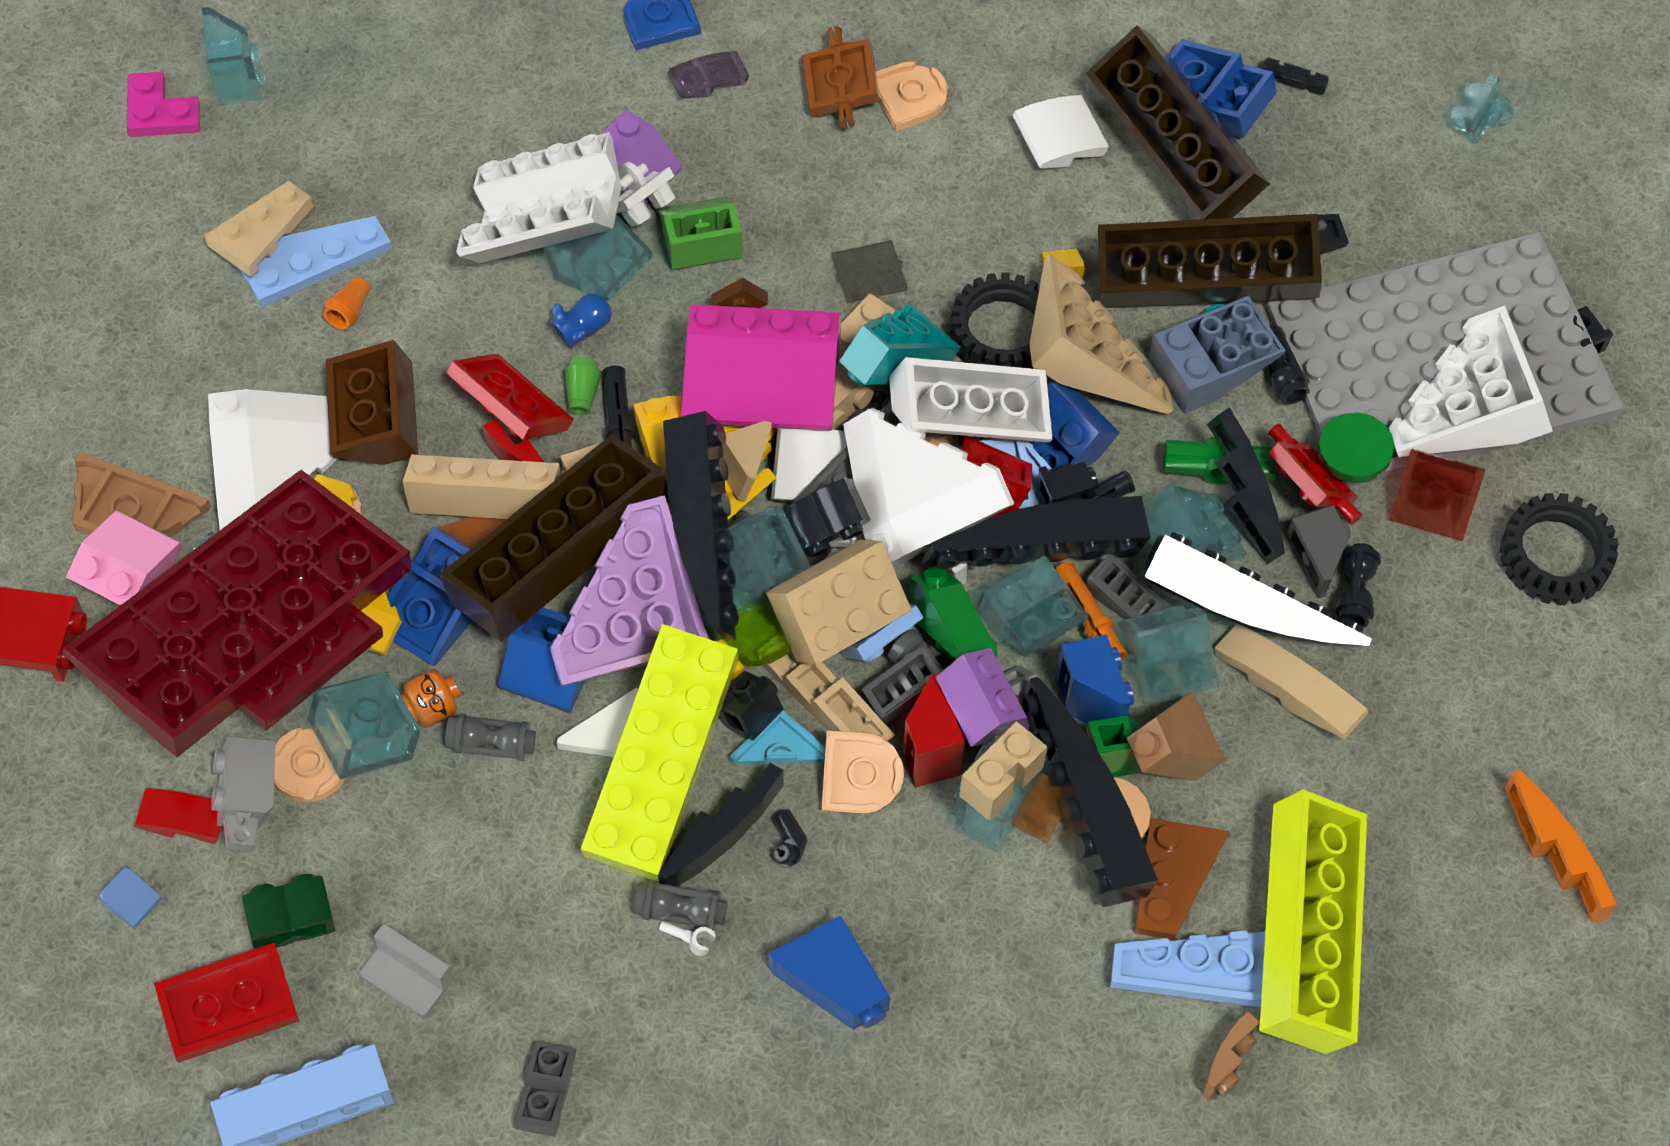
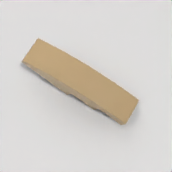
M1236 624L1214 647L1215 655L1219 660L1247 673L1249 683L1280 698L1283 709L1344 740L1368 714L1365 706L1332 680L1271 640L1240 624Z
M784 633L757 654L756 659L828 731L869 733L880 736L887 741L894 737L895 734L843 677L838 680L823 662L817 665L797 662Z

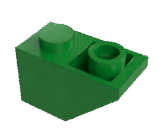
M1127 715L1089 721L1086 735L1092 741L1113 777L1143 773L1127 737L1145 724Z

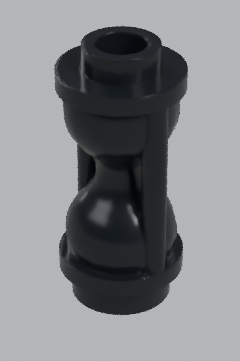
M1269 325L1286 352L1272 362L1271 365L1266 366L1264 370L1274 388L1273 392L1276 398L1282 400L1285 405H1292L1302 401L1310 393L1308 387L1310 381L1307 375L1302 372L1285 338L1286 334L1283 328Z
M1357 543L1346 548L1343 552V568L1351 584L1340 594L1335 612L1338 616V622L1341 623L1342 619L1345 618L1365 628L1369 625V620L1374 617L1375 611L1373 597L1369 590H1367L1366 583L1376 575L1378 566L1381 563V555L1371 545Z

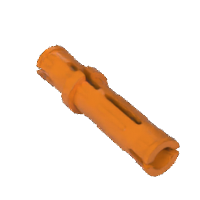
M1068 561L1060 564L1053 570L1052 576L1058 582L1070 605L1084 625L1086 638L1107 634L1111 648L1116 647L1118 649L1121 661L1123 662L1128 656V651L1123 647L1115 634L1113 621L1109 616H1104L1092 593L1076 570L1074 563Z

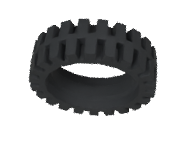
M1002 272L1001 279L997 280L995 273L987 274L986 282L981 277L974 279L973 286L967 284L963 287L962 294L958 293L955 298L950 318L951 339L961 347L957 353L959 359L964 357V363L1034 369L1029 344L1013 350L992 348L981 343L971 334L968 322L976 309L996 301L1013 302L1027 308L1035 316L1039 293L1036 281L1031 279L1026 285L1024 284L1025 276L1017 274L1015 280H1010V273Z
M1546 493L1542 499L1537 495L1530 498L1528 504L1526 502L1522 503L1517 511H1514L1507 523L1500 544V553H1502L1500 560L1502 566H1507L1505 573L1508 578L1512 579L1515 577L1514 585L1519 590L1527 587V596L1534 599L1537 594L1542 595L1541 602L1550 604L1552 599H1556L1557 605H1566L1568 600H1571L1572 604H1577L1584 597L1586 600L1593 597L1596 591L1599 592L1608 580L1618 557V538H1613L1616 532L1613 525L1606 526L1607 516L1604 513L1596 516L1595 513L1598 507L1592 503L1586 508L1582 507L1584 499L1576 496L1573 502H1568L1569 494L1560 493L1556 500L1553 493ZM1544 521L1561 522L1579 530L1590 541L1594 549L1595 562L1593 567L1585 574L1575 577L1555 576L1541 570L1528 558L1523 548V535L1525 531L1532 525Z

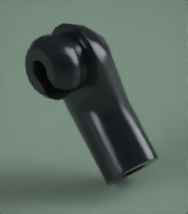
M787 809L778 813L773 819L783 835L779 848L774 850V858L781 866L792 867L801 860L808 839L792 812Z

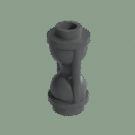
M459 714L458 717L449 716L445 733V747L454 748L455 753L466 752L514 758L517 761H524L526 754H533L536 740V731L529 730V722L523 721L519 723L471 717L466 714ZM488 727H496L499 729L493 730L489 729ZM486 745H492V746H495L496 748H490V747H484V746H486Z
M650 880L649 883L639 882L634 903V914L642 915L643 920H663L707 927L715 931L716 924H724L727 911V901L721 900V891L714 890V892L659 884L656 880Z

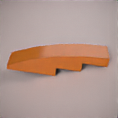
M1521 770L1514 771L1505 786V790L1532 857L1549 856L1562 890L1578 887L1592 923L1608 920L1617 903L1594 858L1578 833L1554 803Z

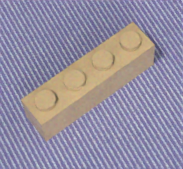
M411 454L402 482L410 513L508 519L560 477L561 471L559 463Z

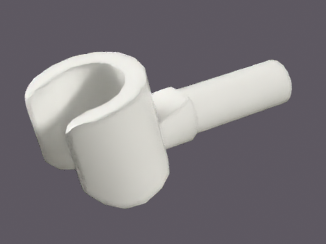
M662 921L659 930L689 943L691 951L698 956L707 955L709 949L699 945L696 939L704 937L714 942L716 938L714 931L707 927H700L693 932L666 921Z

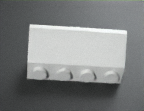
M905 357L889 375L892 411L908 431L1037 442H1051L1053 440L1046 370Z

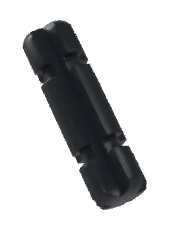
M1267 57L1261 69L1272 71L1274 78H1279L1278 82L1302 90L1308 87L1310 88L1309 92L1318 95L1324 94L1329 82V77L1325 74L1316 72L1313 75L1310 74L1311 70L1287 62L1281 65L1279 64L1280 60Z

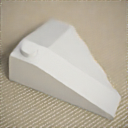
M1505 305L1468 319L1462 327L1466 336L1457 348L1456 345L1450 344L1436 363V367L1440 371L1431 384L1423 381L1408 400L1413 408L1402 421L1401 418L1396 417L1391 423L1389 430L1399 457L1514 445L1553 432L1543 399Z
M250 389L208 394L209 425L219 530L299 470H303L308 475H311L315 470L323 474L339 459L330 454L327 396Z
M874 408L868 409L843 424L854 484L871 519L870 522L862 526L864 537L866 540L882 541L892 565L906 562L929 550L933 543L951 534L970 528L1014 505V501L998 467L989 463H983L981 467L967 461L968 453L945 442L936 446L924 440L925 432L908 431L903 423H898L896 427L884 421L885 413Z

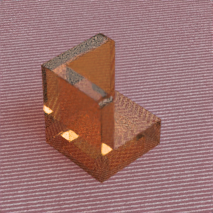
M1040 773L1019 808L1012 826L1047 844L1063 815L1061 801L1064 797L1060 786L1053 787L1049 777Z

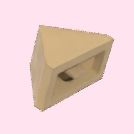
M762 421L726 433V443L722 445L723 459L726 461L729 472L726 481L736 497L742 501L746 500L757 476L772 425L768 421Z

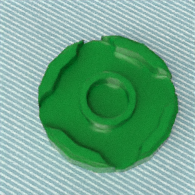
M1359 412L1344 413L1331 419L1322 429L1318 443L1319 459L1325 467L1326 465L1332 471L1331 474L1336 478L1351 483L1369 482L1377 478V475L1383 471L1385 472L1390 466L1395 448L1392 434L1386 425L1371 415Z

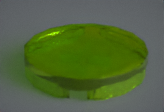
M760 602L751 603L738 610L739 623L735 626L736 640L728 641L722 637L728 646L738 649V660L745 666L756 667L771 664L784 657L791 650L772 606H761Z

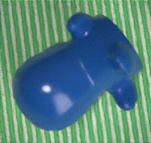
M587 294L578 300L571 310L564 312L559 303L555 304L552 311L553 318L550 322L561 339L573 349L578 342L585 339V336H591L605 327L611 320L612 310L602 296Z

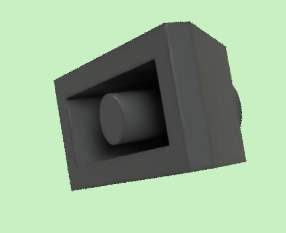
M1328 506L1292 518L1286 536L1318 599L1326 596L1350 538L1349 525L1344 517H1339L1334 506Z

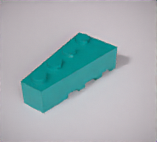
M908 303L904 308L896 309L893 315L887 313L882 319L877 318L864 324L839 362L849 370V377L856 383L863 386L890 384L889 375L905 357L952 361L961 347L915 306Z

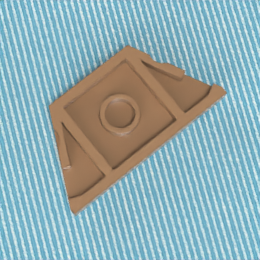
M80 451L76 455L78 471L77 481H75L74 486L76 505L73 507V525L78 532L90 535L115 511H120L171 537L206 513L211 507L209 500L202 496Z

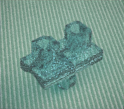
M1489 75L1484 84L1469 82L1464 90L1463 98L1464 105H1469L1470 107L1455 105L1450 112L1451 128L1466 131L1467 141L1470 143L1478 144L1488 126L1494 128L1496 125L1504 126L1513 118L1514 112L1509 105L1510 100L1498 93L1499 76Z

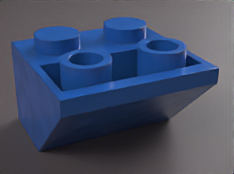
M1050 382L1047 389L1053 440L1051 442H1030L1036 452L1052 468L1051 471L1062 464H1077L1083 461L1088 467L1102 456L1120 432L1076 388Z
M542 608L510 634L498 688L571 713L586 680L561 686L550 650L558 634L562 635L571 617Z
M1107 634L1061 645L1055 681L1063 705L1074 718L1087 725L1089 721L1126 715L1130 717L1129 708L1130 705L1134 704L1131 685L1128 681L1123 682L1119 671L1122 670L1120 653L1116 647L1111 648Z

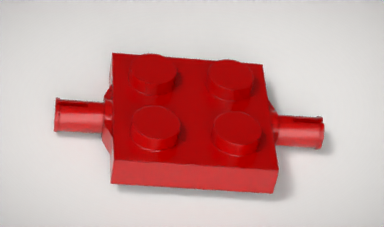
M1281 424L1274 425L1269 430L1268 435L1277 444L1271 449L1269 454L1277 462L1275 467L1278 472L1285 478L1293 480L1300 487V496L1311 506H1334L1350 525L1360 520L1362 513L1352 504L1358 496L1350 487L1332 475V471L1326 465L1325 467L1319 459V453L1311 445L1299 443L1289 435Z

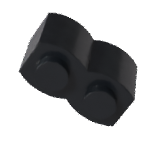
M847 478L833 482L778 512L796 553H809L810 557L818 556L830 550L831 546L829 543L840 536L845 541L864 532L862 526L871 521L853 480Z

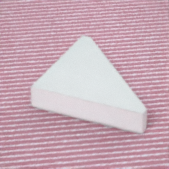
M639 688L633 689L558 737L557 749L614 757Z

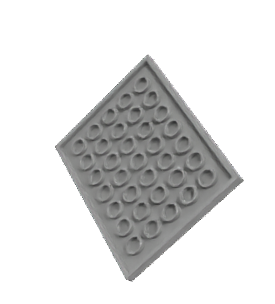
M1540 232L1321 288L1320 298L1274 300L1268 302L1267 311L1273 326L1283 328L1286 334L1285 338L1302 372L1307 375L1310 381L1308 385L1310 393L1306 395L1304 400L1319 436H1321L1322 429L1331 419L1344 413L1359 412L1371 415L1384 423L1388 430L1396 417L1401 418L1403 421L1413 408L1408 400L1423 381L1431 384L1440 370L1437 369L1436 363L1450 344L1456 345L1457 348L1466 336L1462 327L1468 319L1504 305L1543 399L1553 432L1536 438L1622 415L1624 409ZM1575 315L1577 316L1578 325L1583 327L1584 330H1582L1579 326L1574 325L1573 317ZM1589 338L1591 344L1582 347L1580 344L1582 340ZM1505 446L1399 457L1396 448H1394L1390 466L1385 472L1383 471L1377 475V478L1369 482ZM1342 480V482L1345 483V484H1347L1349 487L1368 483V482L1351 483V482H1347V481Z

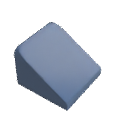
M127 866L99 894L103 906L133 929L139 925L162 899L156 891Z

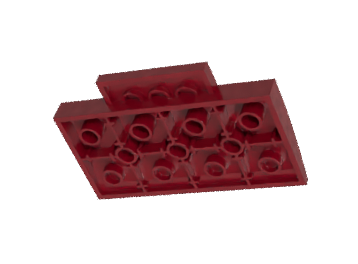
M299 470L63 648L64 655L124 713L176 757H179L237 709L267 731L383 637L382 627L361 610L411 571L410 551L303 470Z

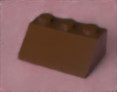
M391 340L326 359L330 454L336 458L381 465L410 458L411 454L419 455L412 361L398 344Z

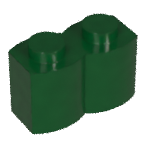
M302 874L294 877L290 883L284 886L274 887L271 884H262L252 888L250 893L242 896L254 949L274 942L278 948L295 941H304L336 931L323 876Z

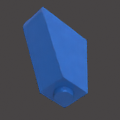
M841 915L769 953V969L774 976L854 1030L863 1024L866 1028L872 1027L886 1017V1012L889 1011L890 995Z

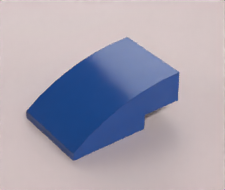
M1181 39L1169 54L1170 58L1231 135L1244 138L1277 93L1274 73L1244 65L1239 53Z
M432 527L415 560H411V571L394 584L387 598L390 606H395L398 609L402 620L393 641L435 666L472 621L450 603L440 574L468 552L472 546L444 529Z

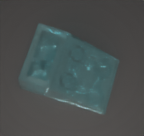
M780 504L747 517L728 528L734 543V549L730 552L731 567L736 576V587L733 589V603L738 610V615L769 603L767 591L811 567ZM696 597L705 629L709 628L711 625Z

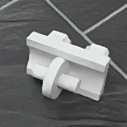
M626 162L619 167L621 191L627 187L629 189L620 195L616 213L621 212L631 227L640 225L650 218L651 213L643 202L646 197L650 199L655 209L667 205L676 198L668 183L674 177L669 167L660 173L652 171L645 177L643 175L649 170L644 163L636 166L631 162Z

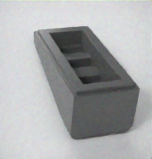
M1108 554L1087 579L1086 586L1095 599L1145 635L1169 609V604L1112 554ZM1111 576L1113 579L1107 585L1104 581ZM1123 585L1126 589L1119 596L1115 591ZM1134 594L1139 596L1132 606L1127 603ZM1149 603L1153 607L1142 617L1138 613Z
M924 643L861 689L880 719L889 726L914 706L931 675L940 674L943 669ZM922 660L931 671V674L926 678L917 666ZM910 670L919 682L914 686L906 677ZM898 681L901 682L906 690L902 695L894 686ZM887 691H889L894 699L889 704L883 697Z

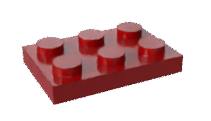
M498 353L454 360L446 372L457 382V386L462 391L471 394L482 404L483 409L487 413L500 419L508 426V430L512 435L522 440L567 431L574 418Z
M275 942L154 983L174 1056L178 1063L299 1022Z

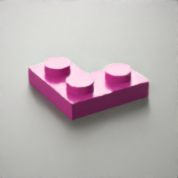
M163 72L128 74L127 131L129 137L200 132V102L198 97L165 99V77Z

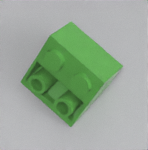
M728 196L658 208V216L672 270L742 257V231L735 204Z

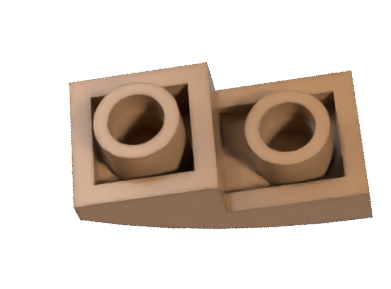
M1249 1011L1229 1031L1214 1058L1203 1091V1096L1208 1101L1218 1092L1225 1096L1241 1079L1237 1075L1243 1062L1241 1057L1256 1044L1257 1039L1254 1036L1260 1024Z

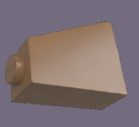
M1194 693L1187 694L1127 737L1143 773L1195 781L1225 761Z

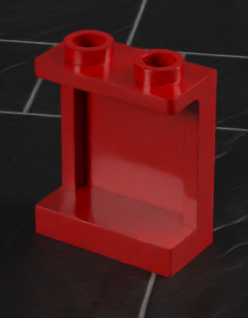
M0 587V665L49 671L53 674L56 681L64 682L67 670H72L75 665L64 655L63 648L74 641L78 635H82L87 625V615L83 612L77 597Z

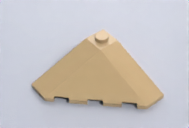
M1049 254L1044 259L1029 344L1033 368L1046 370V378L1050 377L1061 385L1169 415L1174 410L1169 387L1162 378H1157L1156 380L1153 378L1150 370L1143 364L1146 358L1130 339L1123 341L1120 333L1113 326L1116 321L1099 300H1096L1094 303L1091 301L1089 294L1082 287L1085 282L1078 273Z

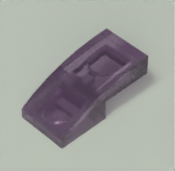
M725 51L697 57L680 63L668 71V75L680 99L709 97L712 95L715 87L745 85L750 76L737 51Z

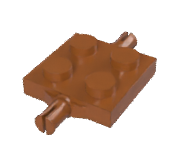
M834 26L835 34L832 27L827 30L829 46L820 51L803 55L809 109L813 118L839 112L840 126L847 129V122L850 128L855 124L852 109L880 102L870 39L853 43L843 42L842 29Z

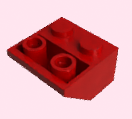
M939 673L931 675L906 718L903 755L915 788L959 776L961 763L963 760H966L964 744L968 743V740L959 722L956 721L954 712L935 678Z

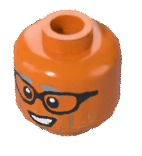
M432 669L407 681L404 684V694L399 697L413 724L419 722L423 727H431L456 714L457 705L455 699L461 697V694L451 675L443 678L438 670Z

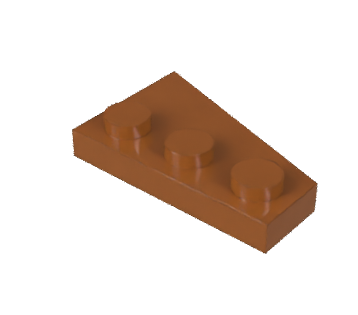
M1150 818L1145 848L1158 881L1148 897L1138 900L1134 934L1175 940L1198 892L1228 837L1229 831Z

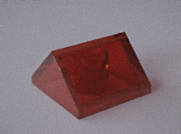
M1411 448L1401 475L1389 520L1463 541L1485 469Z

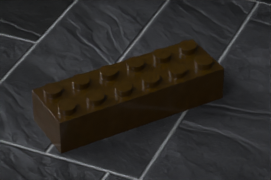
M1138 25L1086 72L1087 76L1199 220L1233 218L1270 185V182L1158 41Z
M1318 214L1098 225L1100 300L1105 308L1234 302L1247 296L1252 301L1320 298L1322 276Z
M611 434L440 574L450 603L502 642L597 562L607 541L614 539L623 521L620 520V517L627 505L664 495L667 503L669 502L664 470Z

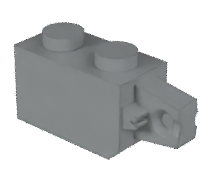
M227 736L222 750L215 751L213 774H219V787L213 788L211 810L218 811L217 826H224L227 850L250 852L254 845L257 829L267 821V816L273 809L276 741Z

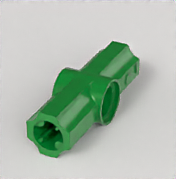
M1215 436L1207 439L1205 442L1166 440L1163 457L1164 473L1204 476V479L1212 484H1229L1216 465L1226 453ZM1252 446L1267 481H1276L1278 470L1275 464L1277 462L1269 454L1273 447Z

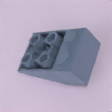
M1247 296L1153 334L1148 359L1160 378L1169 387L1171 395L1182 412L1186 414L1220 399L1285 354L1286 350L1253 301Z

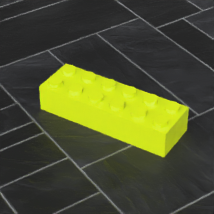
M662 624L581 846V851L585 858L659 882V873L668 861L737 666L738 649Z
M1304 789L1273 804L1259 1031L1320 1053L1328 1054L1355 1044L1358 1041L1367 814Z

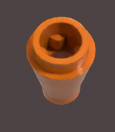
M353 277L347 285L325 302V310L323 311L325 320L331 326L341 330L355 325L365 298L370 291L369 284L362 278Z

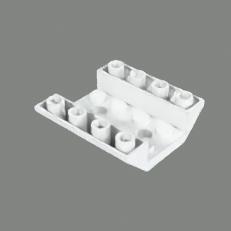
M610 132L600 135L590 134L581 140L567 144L556 143L544 150L533 153L523 152L514 158L499 162L493 160L478 167L473 188L485 211L481 224L475 223L462 229L456 250L458 256L477 263H483L612 230L621 192V182Z

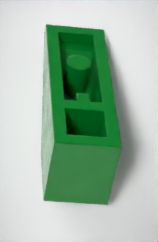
M929 568L922 574L910 576L911 604L917 605L923 616V619L918 621L917 624L957 660L965 653L991 648L995 657L997 656V648L959 580L942 568Z

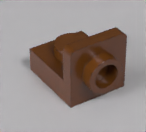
M744 278L738 279L711 295V306L762 308L768 304V292Z

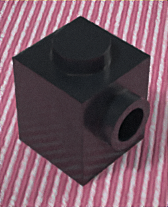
M744 670L729 685L720 711V716L726 728L754 741L784 710L777 695V686L766 676L758 677Z

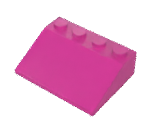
M691 304L686 339L681 416L706 411L722 425L750 426L762 421H768L772 423L771 427L832 431L841 343L840 312Z

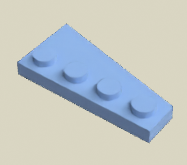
M376 216L282 236L276 243L277 250L270 257H263L258 263L259 270L252 278L242 270L240 271L260 306L264 307L392 249V245Z
M1247 930L1230 932L1229 935L1206 937L1205 934L1189 936V939L1169 941L1165 938L1115 943L1110 988L1261 1007L1265 932L1247 933Z

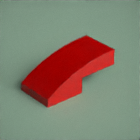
M496 419L483 425L486 445L499 460L544 462L528 439L514 445Z
M145 788L133 826L173 838L175 833L211 844L217 842L221 826H217L218 811L211 810V798L153 788Z

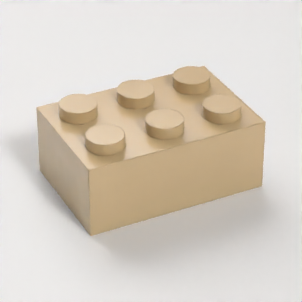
M861 539L766 592L796 661L813 665L823 662L912 611L882 541Z

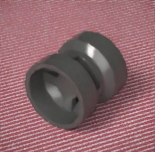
M914 629L908 630L894 643L889 651L888 658L894 664L898 663L924 644L923 637ZM929 646L928 648L940 664L943 657L942 654L935 647ZM923 660L917 664L925 678L931 674ZM910 670L907 673L914 682L919 683Z

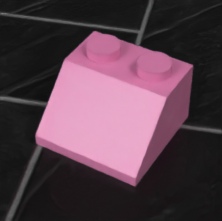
M115 511L81 543L66 578L122 605L172 567L183 543L120 511Z

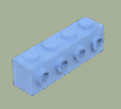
M375 1044L367 1047L366 1045H356L346 1049L342 1056L328 1061L324 1059L313 1060L306 1063L301 1068L302 1070L288 1075L274 1074L266 1077L261 1081L260 1085L246 1090L236 1088L224 1092L219 1097L220 1099L210 1102L223 1146H277L393 1104L394 1101Z

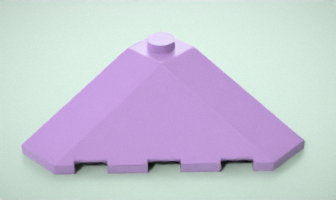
M665 495L629 504L620 517V520L623 521L614 539L607 541L595 564L597 570L588 587L584 586L569 612L571 618L562 635L558 634L550 647L561 686L647 665L662 624L708 639L694 590L682 561Z

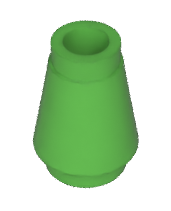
M584 357L573 358L569 361V366L565 368L568 411L570 413L587 415L591 412V406L602 374L598 369L599 363L593 359Z

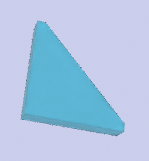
M782 711L754 741L747 739L730 755V761L734 765L825 762L826 746L785 711Z

